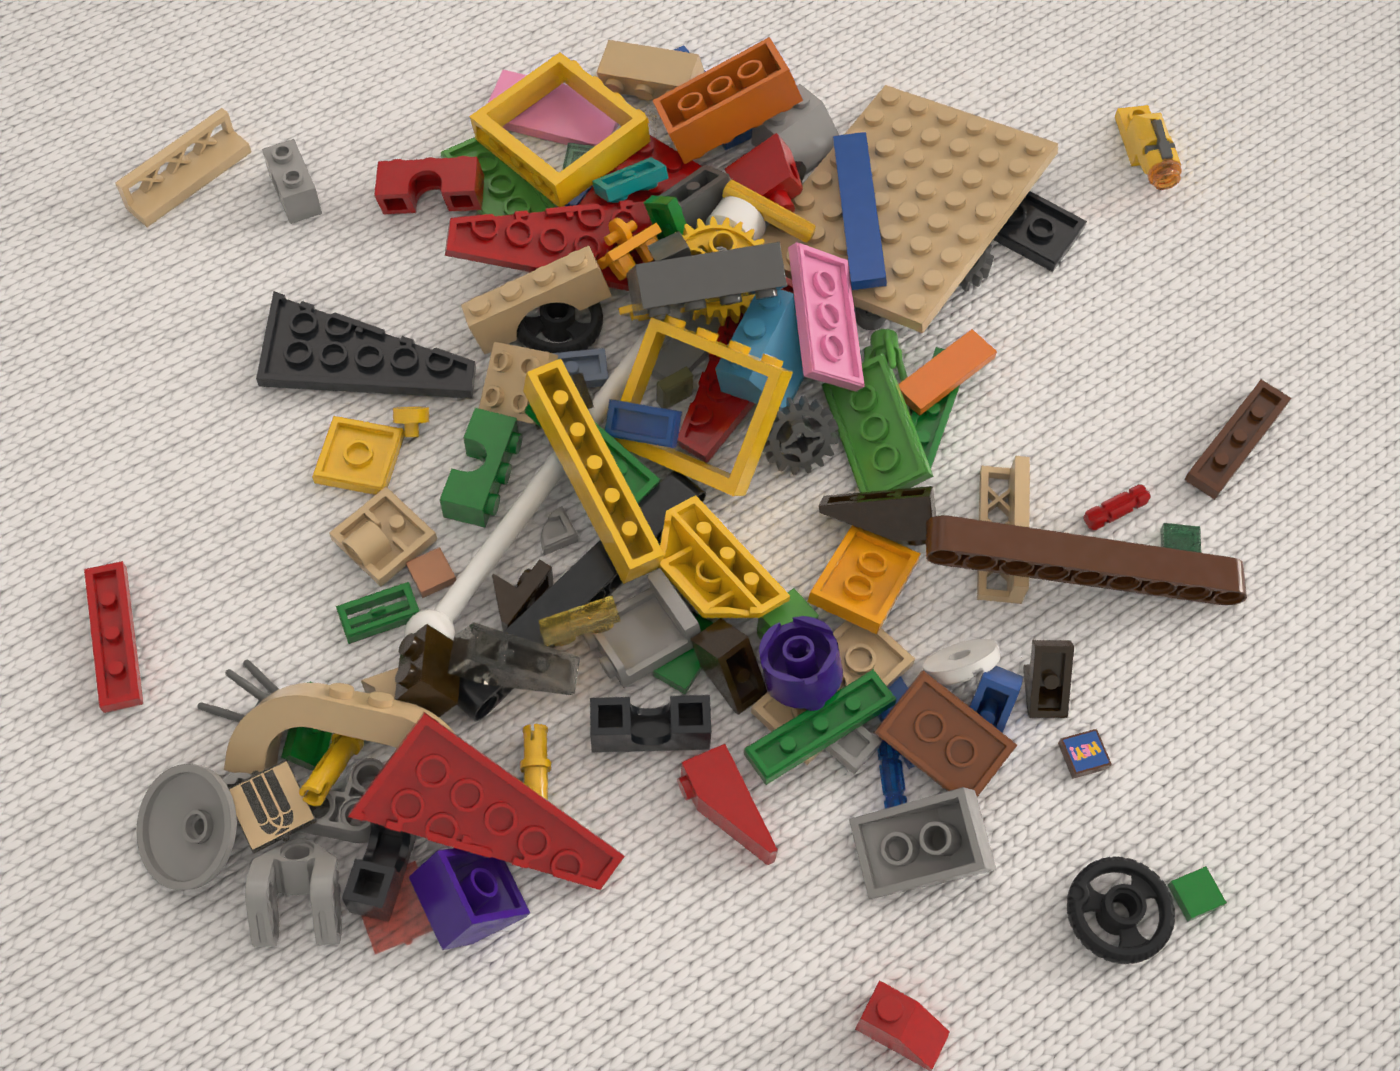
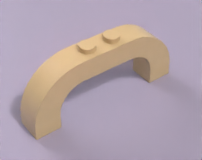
M299 683L273 692L243 717L229 740L224 770L234 773L241 772L260 775L274 768L278 761L282 734L284 730L294 727L318 729L395 748L400 745L423 712L453 732V730L430 711L415 704L395 700L392 695L385 692H372L368 694L355 691L353 686L344 683H333L331 685Z

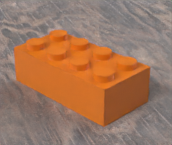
M768 37L652 101L684 164L701 158L705 153L722 144L731 142L736 136L749 129L762 125L764 121L775 115L790 110L794 105L802 102L803 99L790 69L771 38Z

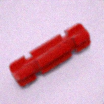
M1138 484L1130 488L1129 493L1124 491L1102 502L1101 507L1095 506L1087 510L1083 520L1090 530H1097L1105 526V522L1111 523L1132 512L1133 508L1138 509L1146 505L1151 498L1150 492L1147 491L1144 485Z

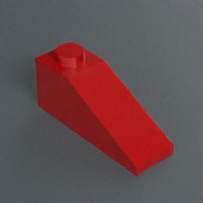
M726 744L681 762V777L677 778V782L685 800L692 799L697 811L765 864L774 863L778 849Z

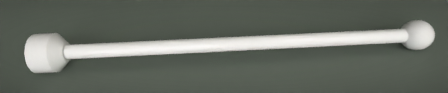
M733 196L723 198L706 220L707 226L710 224L711 217L714 216L717 224L722 225L727 217L730 221V227L733 228L741 221L743 222L742 232L746 233L751 229L755 230L754 241L760 239L766 231V224L760 212L747 201ZM715 247L718 251L727 250L724 247ZM681 308L670 310L671 314L668 315L680 319L683 313L680 312ZM664 315V316L654 317V318H658V319H663V320H664L665 315ZM646 329L587 406L593 420L599 426L607 417L609 399L619 400L622 397ZM555 451L552 452L435 609L420 611L409 619L405 627L404 638L410 633L414 634L425 624H428L454 641L455 629L453 622L565 473Z

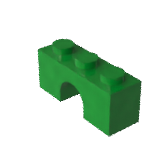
M475 408L463 438L466 455L479 459L484 464L477 470L469 472L451 468L439 500L444 518L486 528L490 515L495 516L500 504L498 492L501 484L507 485L512 469L510 460L512 454L517 455L519 453L523 434L518 432L517 418Z

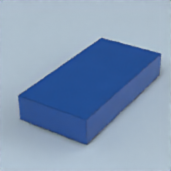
M609 399L605 431L614 438L676 448L682 411Z

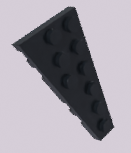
M273 291L256 380L259 387L472 399L476 365L475 361L439 348L432 350L415 344L413 339L404 336L400 339L388 335L384 329L336 312L328 314L316 310L313 304L301 301L299 304L286 299L284 294Z

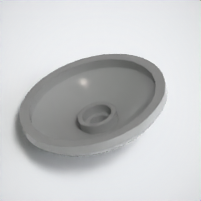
M177 765L164 771L153 781L142 800L138 813L136 832L142 862L149 874L158 883L174 890H192L208 884L221 872L231 855L236 837L237 817L233 797L223 779L213 770L202 765Z

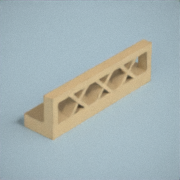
M220 108L115 182L125 208L146 227H149L250 154L251 148L249 143L234 131L229 113ZM221 124L222 130L210 137L213 129ZM195 143L193 150L184 155L187 147ZM166 162H169L166 170H164L160 174H157L160 167ZM142 181L139 189L131 194L129 188Z
M1015 456L1011 468L981 466L979 520L992 522L988 518V513L995 507H998L1008 517V521L1005 524L1029 527L1030 457ZM989 478L1008 480V490L998 496L988 486ZM977 571V600L1022 604L1029 589V578L1000 574L1007 581V591L986 589L987 577L992 572Z

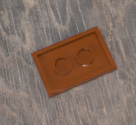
M924 670L919 673L873 732L947 792L965 787L975 790L977 797L1017 746L1016 743Z

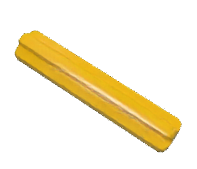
M730 180L724 187L723 198L733 196L747 201L760 212L764 221L804 243L809 242L813 237L816 226L806 219L734 180Z

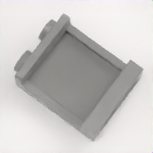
M660 568L647 575L650 588L596 619H593L588 611L581 614L585 628L581 630V634L591 651L598 648L602 654L599 662L610 679L616 676L623 688L694 648L691 639L701 632L698 621Z

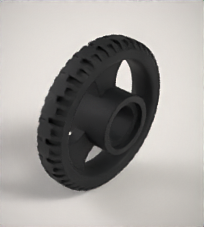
M557 302L541 305L539 307L540 316H525L521 320L517 329V338L526 348L549 353L587 350L596 341L602 330L603 311L599 302L588 307L591 314L590 323H581L575 320V307L572 305ZM542 332L544 337L552 342L543 341L536 336Z
M1116 856L1096 860L1078 873L1068 892L1067 914L1074 934L1078 940L1080 939L1081 944L1086 949L1092 951L1099 958H1104L1106 961L1118 964H1134L1147 960L1166 945L1174 929L1175 906L1173 905L1171 893L1168 892V887L1163 880L1161 881L1160 876L1155 871H1151L1148 866L1141 862L1138 863L1136 860ZM1106 873H1123L1131 876V885H1115L1105 895L1095 891L1090 882ZM1152 898L1155 899L1158 906L1159 922L1154 935L1148 940L1139 933L1136 925L1146 913L1147 904L1145 899ZM1112 902L1123 904L1129 912V917L1119 916L1114 911ZM1095 912L1096 920L1104 931L1120 936L1119 946H1113L1100 939L1089 927L1084 913Z

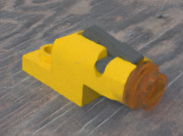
M1148 105L1117 108L1115 120L1131 167L1141 166L1143 172L1147 174L1149 182L1158 190H1167L1176 186L1181 179V163L1162 114L1151 113Z

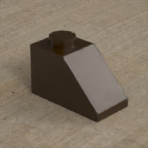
M720 618L691 639L701 668L735 713L741 714L768 692L747 635Z

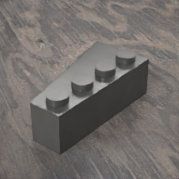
M780 242L635 264L626 273L634 316L649 314V317L671 314L670 310L683 307L685 312L707 308L706 303L720 301L721 306L742 302L743 296L754 294L756 300L768 299L778 296L777 290L787 286Z

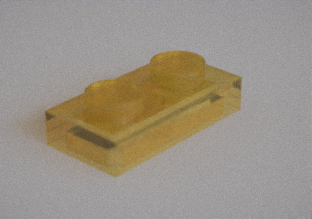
M613 595L540 619L539 626L545 646L552 644L564 646L575 641L579 635L588 632L594 634L606 632L613 628L614 623L620 622L621 619Z

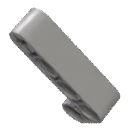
M375 758L359 760L350 772L345 791L330 790L324 802L320 805L330 807L328 813L324 817L314 818L292 830L353 843L369 842L370 822L367 821L361 826H352L350 822L353 818L348 817V814L367 789L362 786L364 780L371 776H377L384 764ZM236 772L226 777L223 781L228 789L244 783L241 787L244 794L245 792L250 794V796H245L259 824H264L267 821V816L251 782L248 781L252 779L269 817L276 818L279 815L278 810H272L274 801L262 776ZM265 777L276 801L286 798L278 779ZM297 783L298 786H299V788H301L302 785H304V784H299V783ZM288 804V806H286L281 811L288 812L290 810V804ZM308 804V806H309V808H310V810H311V813H313V811H314L317 807H320V806H312V805H309V804ZM292 810L287 814H283L282 826L292 824L294 817ZM281 816L272 820V822L280 826ZM269 821L267 824H265L268 826H273Z

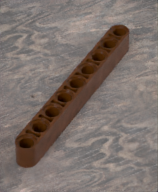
M948 515L934 516L926 521V559L937 565L1217 605H1236L1247 599L1243 561L1233 557Z

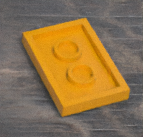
M852 525L810 591L807 602L874 634H878L916 567L921 553Z

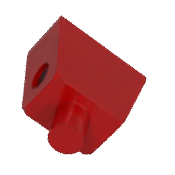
M775 133L724 168L732 180L791 212L795 211V206L791 200L801 194L803 186L792 151L778 133Z

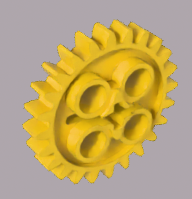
M712 216L710 224L707 226L699 218L697 219L696 229L694 230L691 226L685 224L682 235L692 255L717 252L718 250L715 247H724L730 250L761 245L765 242L763 238L753 240L754 229L746 233L742 232L743 222L741 221L734 228L730 227V221L727 217L722 225H718L715 217ZM755 294L743 296L742 302L721 306L720 301L706 303L707 308L693 311L692 320L695 321L702 314L706 315L707 325H710L713 317H718L721 326H724L728 316L735 323H738L740 312L746 313ZM684 307L681 308V309H680V312H681V313H684V312H685V308H684Z

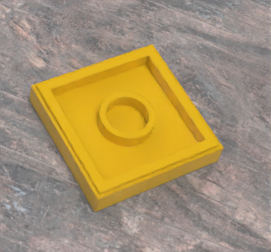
M333 416L312 476L314 483L373 495L378 494L382 489L389 486L403 443L404 429Z

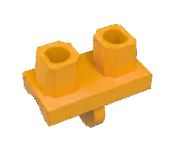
M620 218L611 220L609 222L610 234L606 235L604 240L609 246L615 242L619 246L597 260L600 268L603 270L609 266L621 281L627 277L628 267L636 264L629 254L636 249L644 263L652 262L653 258L647 246L657 242L656 235L662 232L657 222L633 237L631 232L637 229V225L633 220L625 223Z

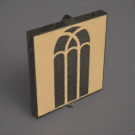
M287 759L260 773L253 771L251 777L228 788L235 804L237 820L253 854L280 840L286 842L290 839V835L317 822L309 804L302 800L304 796L299 795L301 787Z

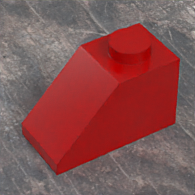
M880 980L855 1030L929 1071H932L950 1033L918 1001Z

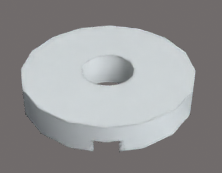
M972 639L948 646L932 654L925 660L922 667L927 674L941 685H953L971 680L970 678L974 677L973 671L982 668L983 673L992 670L1000 661L1001 654L994 640Z

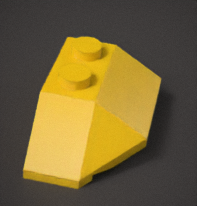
M696 495L666 511L660 543L664 556L658 568L662 570L670 582L703 618H760L790 600V595Z

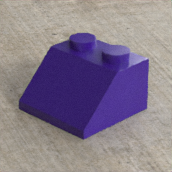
M457 848L437 850L409 876L442 950L474 944L526 918L530 914L527 904L506 862L503 860L484 857Z

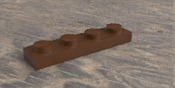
M1261 379L1190 469L1184 480L1215 500L1286 408L1291 397Z

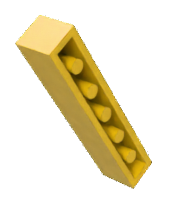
M560 358L528 371L523 392L623 584L656 570L664 553L563 361Z

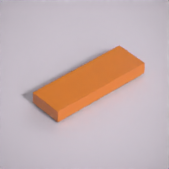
M971 329L898 384L905 403L920 416L995 358L997 351Z

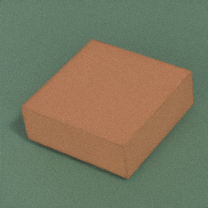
M440 547L406 562V567L422 598L451 586L456 581V576Z

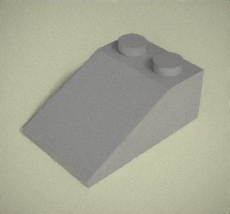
M962 787L849 819L869 899L955 881L996 870L975 790Z

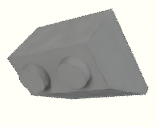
M799 84L797 87L803 101L794 105L790 110L781 112L764 121L762 125L752 128L751 144L756 147L775 133H778L792 151L794 160L804 163L807 168L806 175L817 167L834 147L833 136H838L839 133L824 103Z

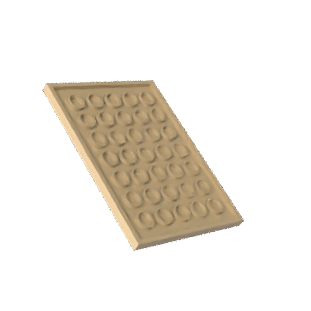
M885 85L845 133L866 132L887 286L852 290L853 303L858 308L923 333L1058 154V143ZM834 147L802 184L803 190L801 194L791 200L795 206L793 213L816 226L811 240L804 243L772 224L767 226L765 233L760 238L765 240L764 244L780 242L785 276L791 280L788 247L796 242L848 260Z

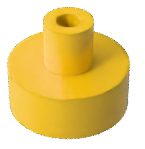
M410 406L392 408L393 423L404 424V437H419V423L430 422L429 407Z

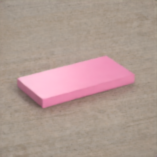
M503 69L488 103L527 75ZM561 84L504 125L503 128L508 131L591 150L614 133L618 123L571 87Z
M796 242L788 247L803 375L807 378L856 392L864 387V378L848 260Z

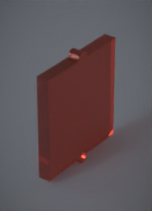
M416 861L407 865L390 921L387 922L362 916L375 954L402 943L410 945L413 941L412 939L433 931L409 879V876L418 869Z

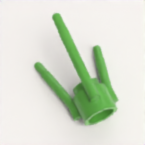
M880 329L873 332L870 337V346L864 348L863 362L883 352L887 355L889 367L891 369L897 367L900 381L902 382L908 376L902 359V350L899 349L897 333L890 329Z

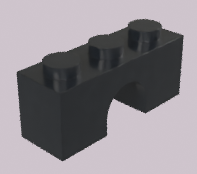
M710 695L670 696V702L658 708L636 707L630 703V697L590 698L592 753L710 750L712 734Z
M370 822L371 832L365 855L362 860L355 858L342 900L350 913L389 922L417 836L403 831L385 828V826Z

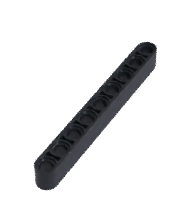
M672 471L638 504L659 545L661 543L666 511L695 495L702 502L706 497V492L687 476L676 471ZM601 540L460 673L457 706L475 722L483 719L583 622L581 614L587 611L591 614L623 583Z

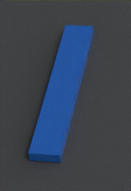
M866 132L833 136L852 290L887 286Z

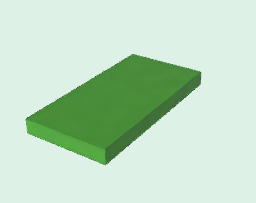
M475 137L441 151V158H457L458 156L478 158L485 176L482 210H477L479 215H513L515 211L528 210V213L542 212L546 208L556 207L552 201L485 148Z
M882 352L862 363L864 387L856 392L828 383L821 384L833 419H835L839 427L838 433L859 492L912 488L934 477L893 369L889 367L887 355Z

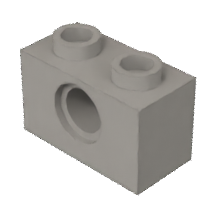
M292 139L263 148L262 152L269 176L289 223L292 224L322 214L315 185L295 140Z

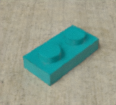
M650 157L595 179L592 183L595 194L607 202L616 203L624 201L628 198L629 194L636 191L653 189L659 182L669 177L666 166Z

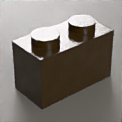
M425 624L414 634H408L402 640L398 650L400 658L398 671L395 676V700L420 706L437 717H441L456 706L459 696L463 646L428 624Z

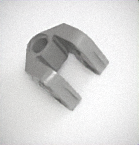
M298 838L289 840L252 860L246 880L245 901L253 947L277 945L279 937L278 893L285 895H310L316 944H340L342 935L341 888L338 883L339 871L337 870L338 862L336 856L311 840Z

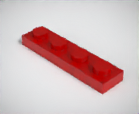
M123 561L84 569L99 707L103 713L142 705L144 703L127 567Z

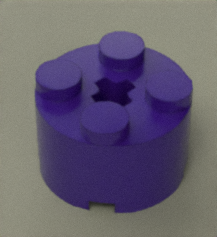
M807 616L793 617V622L782 626L779 622L769 628L764 634L759 645L760 663L767 690L771 697L788 707L816 711L825 705V702L837 692L842 683L843 668L839 646L833 631L823 621Z

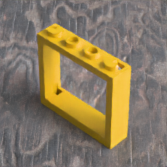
M561 52L469 116L475 139L558 207H564L592 186L593 180L605 176L650 142L649 120L645 113L640 109L633 108L619 93L612 92L604 86L598 77H592L582 69L577 61L570 60ZM565 83L621 127L568 167L558 172L506 131L503 126L558 86Z
M665 315L664 320L651 317L620 401L641 403L666 335L768 376L731 473L669 447L619 438L614 439L632 453L731 496H745L793 372L782 368L784 361L763 353L761 359L750 355L751 347L733 340H730L729 345L718 342V334L701 327H698L696 332L684 328L686 321L670 315Z

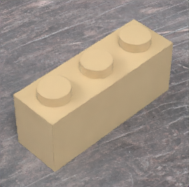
M608 40L596 73L604 86L614 93L637 96L642 100H651L660 97L705 71L699 54Z

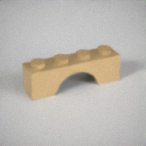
M587 246L548 265L541 266L522 277L509 281L485 294L476 296L461 304L467 325L485 355L492 352L494 342L509 344L516 341L517 329L521 320L530 311L541 305L556 302L566 303L581 311L612 297V294L590 246Z

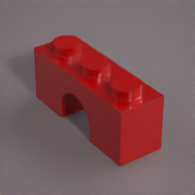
M428 157L416 160L393 159L391 161H378L374 196L384 215L416 213L419 198L430 190H441L449 212L482 210L485 176L477 157Z

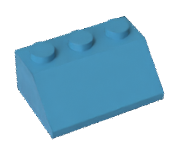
M780 289L777 290L778 296L773 298L756 300V296H754L731 340L751 347L749 354L761 359L763 353L784 361L782 368L793 372L780 405L784 408L787 406L786 398L794 399L804 379L794 293ZM721 358L715 368L721 392L758 404L768 376Z

